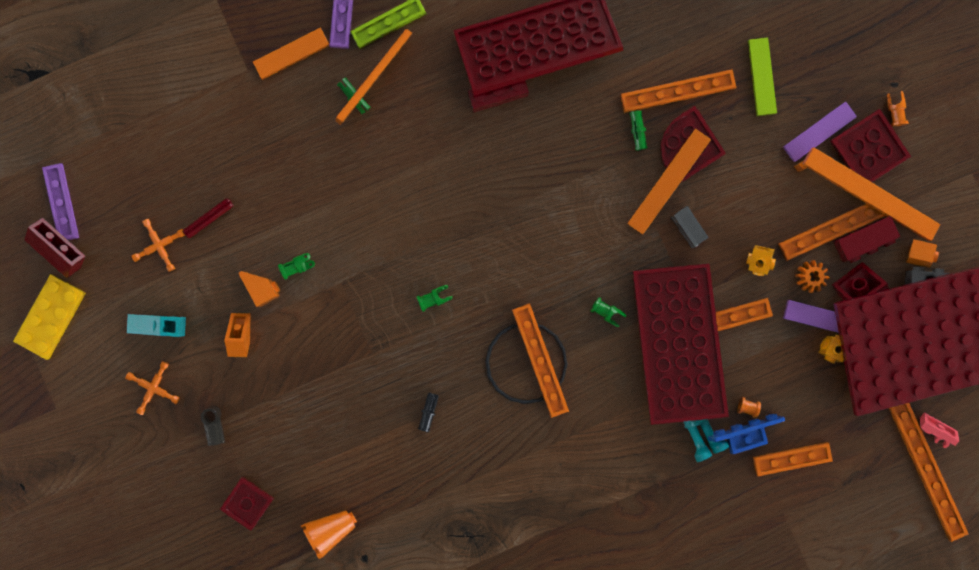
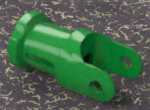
M304 253L294 257L292 261L279 264L278 267L283 278L286 280L288 276L298 272L303 273L313 268L315 262L309 260L310 254Z
M448 285L435 288L430 293L421 297L419 295L416 296L422 312H425L429 307L439 306L453 299L452 296L443 299L439 297V293L447 289Z
M600 297L596 299L590 309V312H596L604 317L605 321L616 327H620V325L612 320L611 317L616 313L623 317L627 316L617 307L603 302Z

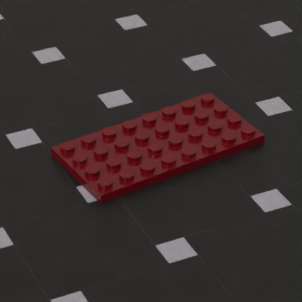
M553 0L453 30L474 96L623 51V44L605 0Z
M710 264L633 271L650 425L729 417Z

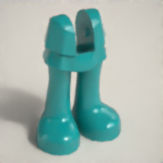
M708 419L684 421L685 428L688 429L696 447L694 455L696 462H701L712 456L711 451L699 433L698 425L701 426L714 454L724 451L729 447L726 440L718 442L708 440V436L713 435L714 432Z

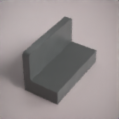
M688 206L671 216V219L691 248L697 247L709 238Z

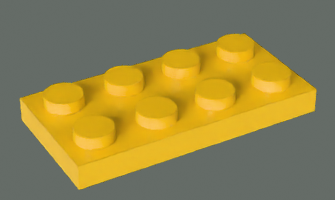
M50 274L13 342L49 360L86 293Z

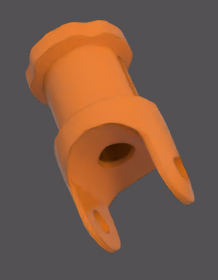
M901 91V102L896 105L891 103V96L888 93L887 102L888 110L891 111V126L896 127L909 124L905 115L906 102L903 91Z

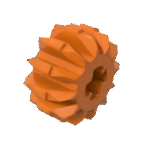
M812 260L810 264L804 262V267L800 266L797 268L801 274H795V277H800L801 280L796 283L797 285L803 284V291L808 289L809 293H813L814 290L820 292L821 286H827L824 280L830 277L824 276L828 269H822L823 263L816 264V261ZM810 273H814L813 277L815 280H810Z

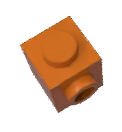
M913 239L906 263L930 268L933 262H937L939 252L936 251L937 245Z

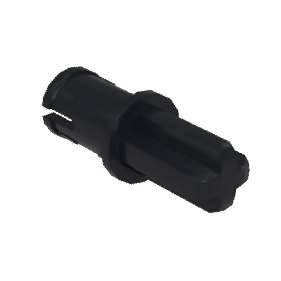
M428 393L424 409L421 410L423 413L417 429L426 432L430 431L433 416L436 415L434 412L439 398L437 394Z

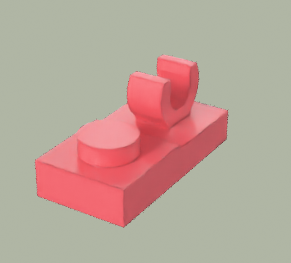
M925 412L921 415L920 425L922 430L927 434L935 435L934 442L936 444L939 440H945L943 442L944 448L949 447L950 443L954 446L958 444L959 435L957 430Z

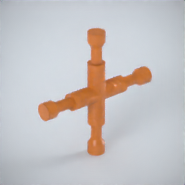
M143 220L142 223L147 228L148 235L153 244L144 248V251L131 255L134 262H137L141 257L157 251L161 259L164 260L168 272L175 270L174 265L168 259L169 256L164 247L172 243L176 238L185 236L183 229L178 230L172 236L169 235L160 240L156 231H153L150 220Z
M161 362L160 369L155 374L151 383L143 378L135 377L131 372L127 373L125 379L133 380L139 386L147 389L143 397L144 401L136 411L138 414L144 415L145 407L148 402L150 403L154 393L163 398L170 399L175 404L178 403L180 397L173 396L167 393L166 390L158 387L163 377L162 374L168 368L169 363Z

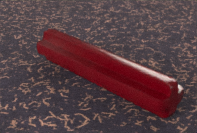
M228 198L224 199L183 229V233L187 238L193 237L234 206Z

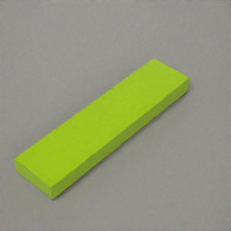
M408 0L350 32L359 49H362L426 15V11L420 0Z
M768 38L748 40L756 115L776 114L777 108Z

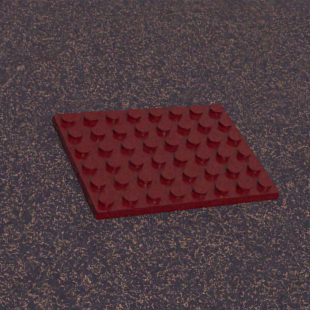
M979 267L833 303L855 416L979 384Z

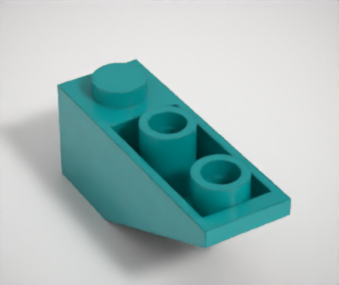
M128 314L127 333L173 337L185 336L186 317Z

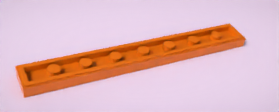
M815 147L810 149L802 163L805 167L884 215L891 216L894 221L927 241L933 240L941 225Z
M906 403L889 408L948 540L953 542L968 535L969 533L910 404Z

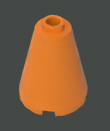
M342 511L304 523L301 527L310 545L316 552L318 559H321L355 528L354 523L357 521L352 512Z

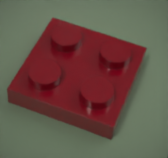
M241 477L220 510L252 531L274 497L246 478Z

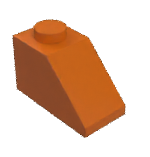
M244 271L238 273L256 307H261L280 296L278 293L280 288L276 281L272 282L271 279Z
M231 313L224 340L228 357H247L250 345V313Z

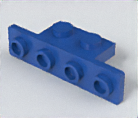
M770 414L765 416L766 419L764 420L753 419L744 426L737 424L731 426V430L725 431L721 429L714 431L713 435L708 436V440L718 442L727 439L730 454L740 453L768 444L764 427L784 422L785 418L777 416V414Z

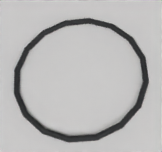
M512 324L500 331L489 345L485 360L488 378L495 390L510 401L522 404L541 402L544 400L543 396L531 400L510 397L498 388L491 376L489 359L492 347L502 334L518 327L517 324ZM538 324L540 329H543L555 338L562 350L564 366L561 378L558 381L559 385H561L567 369L565 348L556 334L545 326Z

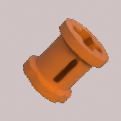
M745 397L740 398L737 406V413L749 414L755 419L759 416L761 410V402H751L746 400Z

